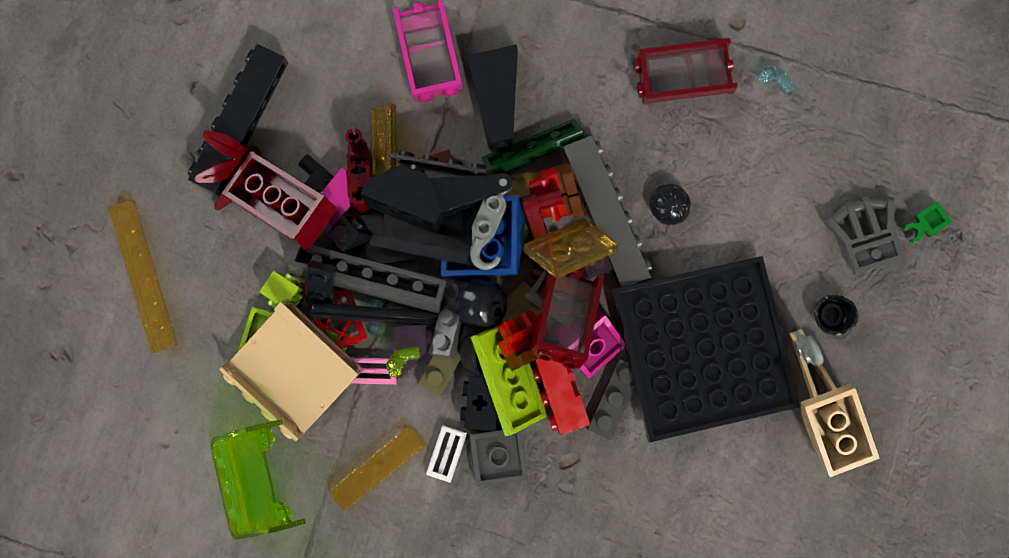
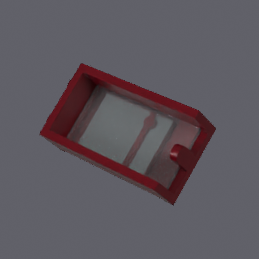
M730 38L639 49L637 58L633 60L635 73L640 75V82L637 83L638 97H643V103L647 105L656 102L733 94L738 87L737 82L733 83L731 72L734 69L733 60H729L728 47L731 44Z
M555 259L547 270V278L529 354L536 355L538 359L543 361L552 360L562 363L564 367L569 369H580L588 360L604 274L599 273L594 281L581 278L583 270L580 268H573L569 274L559 271L560 260Z

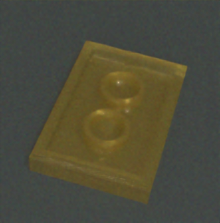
M585 218L524 244V252L556 278L618 251V243Z

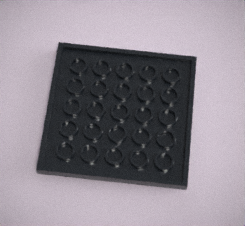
M763 256L612 290L649 443L800 407Z

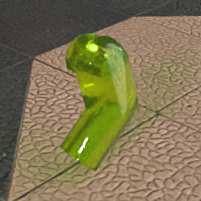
M414 346L395 350L386 363L389 375L391 377L400 376L406 361L420 359L419 347Z

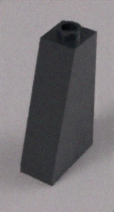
M517 44L467 56L488 149L494 148L495 151L508 148L509 144L513 143L518 59Z

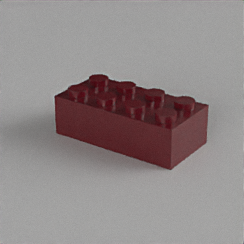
M252 151L222 191V194L237 206L307 251L338 209L325 196Z

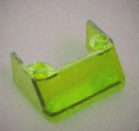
M282 419L245 427L213 437L211 440V453L227 524L231 536L236 540L271 534L306 524L305 518L292 521L290 507L284 502H276L265 451H269L274 443V434L270 428L283 425Z

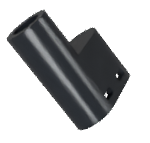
M309 154L305 155L298 164L299 167L310 175L304 184L320 194L334 178L330 172Z

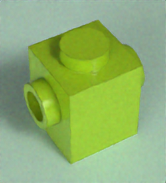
M275 271L271 273L259 292L269 298L267 304L273 308H276L280 302L286 299L290 300L297 307L303 298V295H301L303 289L297 286L300 281L288 273L283 277Z

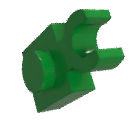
M937 201L914 216L918 223H909L902 228V231L905 232L913 229L915 237L909 240V242L915 243L923 237V232H925L927 237H931L951 224L952 221Z

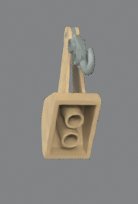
M802 329L789 333V338L798 357L811 397L801 402L802 418L810 441L827 475L832 477L880 459L856 388L851 383L836 388L822 365L824 357L813 336L809 335L806 337ZM810 362L827 391L824 394H817L807 366Z

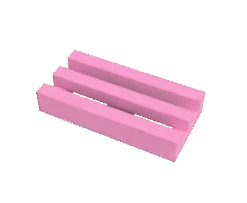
M350 357L356 363L391 364V369L362 368L363 371L361 372L366 374H391V379L355 378L352 383L397 385V359Z

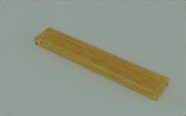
M129 200L108 207L151 353L178 346L135 201Z

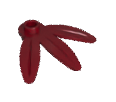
M206 130L202 133L203 139L214 149L233 159L204 169L195 176V181L198 183H213L225 180L235 175L251 151L260 157L261 152L255 146L243 147L230 136ZM221 193L214 204L215 210H220L232 201Z

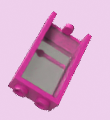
M437 0L438 4L423 7L421 2L413 4V10L399 12L398 7L392 8L414 101L419 100L420 103L429 102L434 99V96H455L458 94V91L463 90L443 0Z

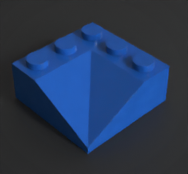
M517 195L504 196L506 210L495 236L480 252L481 260L486 263L492 262L499 256L500 261L493 269L483 270L476 266L441 260V276L450 279H463L480 276L517 275L525 230V210L521 197Z

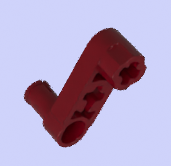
M355 128V134L350 129L345 135L348 142V197L353 210L357 211L359 215H366L373 208L365 205L361 192L366 180L372 177V161L367 142L362 138L361 131ZM357 164H361L363 170L361 177L356 176L358 174Z
M560 187L539 195L536 192L521 197L535 239L534 241L524 243L531 265L553 259L554 256L556 257L542 216V210L565 204Z

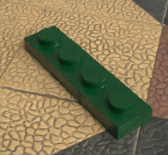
M571 119L514 143L508 148L498 150L481 158L483 164L487 166L486 170L493 174L506 173L519 166L527 165L540 157L548 156L562 149L563 146L585 137L576 120Z

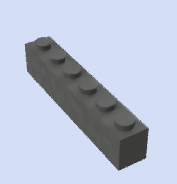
M591 135L563 146L562 152L566 162H571L579 193L618 287L649 280L651 278L650 273L653 272L648 258L643 259L640 252V249L643 248L641 240L637 234L633 235L630 228L633 225L631 216L628 211L624 212L620 202H623V198L619 188H614L610 179L613 178L610 166L608 164L604 165L601 155H604L600 142H594Z
M296 243L294 245L288 262L290 275L307 279V267L310 260L336 266L334 287L439 314L446 291V280L313 245L308 251Z

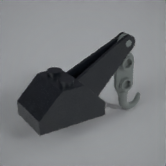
M400 165L366 180L361 192L366 206L436 234H439L444 217L482 203L472 226L470 258L476 267L483 270L493 269L500 261V257L497 256L492 262H483L480 258V252L495 236L506 210L504 195L512 189V178L508 174L428 178L425 170L416 165H410V167Z

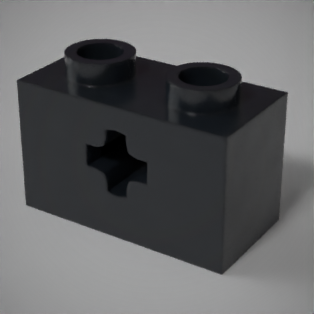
M469 376V381H464L462 396L467 397L466 407H461L460 422L465 423L464 428L496 431L497 412L485 378ZM479 395L483 396V400L488 403L487 406L482 407V411H477V406L473 405V400H478Z

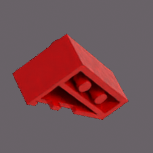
M535 359L536 366L532 367L536 382H542L544 391L540 392L544 406L550 405L553 415L549 416V421L553 432L558 430L559 434L562 435L590 425L573 371L564 367L559 362Z

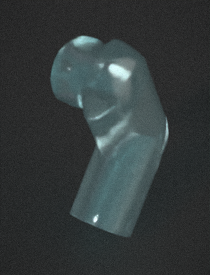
M768 66L759 73L758 77L763 84H767L770 81L776 82L785 95L796 88L782 69Z
M372 297L368 307H382L384 302ZM364 322L367 331L371 335L381 336L384 334V324Z

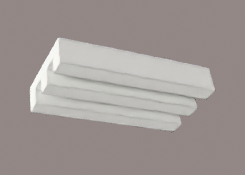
M442 425L426 475L451 483L467 436L466 432ZM449 432L451 434L437 473L433 469L445 433ZM457 435L460 436L448 475L446 476L443 475L455 436Z

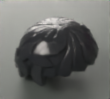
M667 184L657 187L652 192L649 206L652 214L660 223L676 225L682 223L688 217L691 201L684 189L675 184Z
M827 295L818 301L814 309L815 321L824 333L835 336L851 331L856 326L859 318L855 304L844 296Z

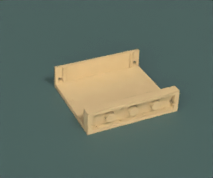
M286 299L277 305L274 309L275 312L229 363L222 366L219 370L224 374L223 378L229 384L236 385L242 391L243 397L248 402L255 403L261 409V413L266 419L274 421L281 427L280 431L284 436L297 441L363 369L290 300Z

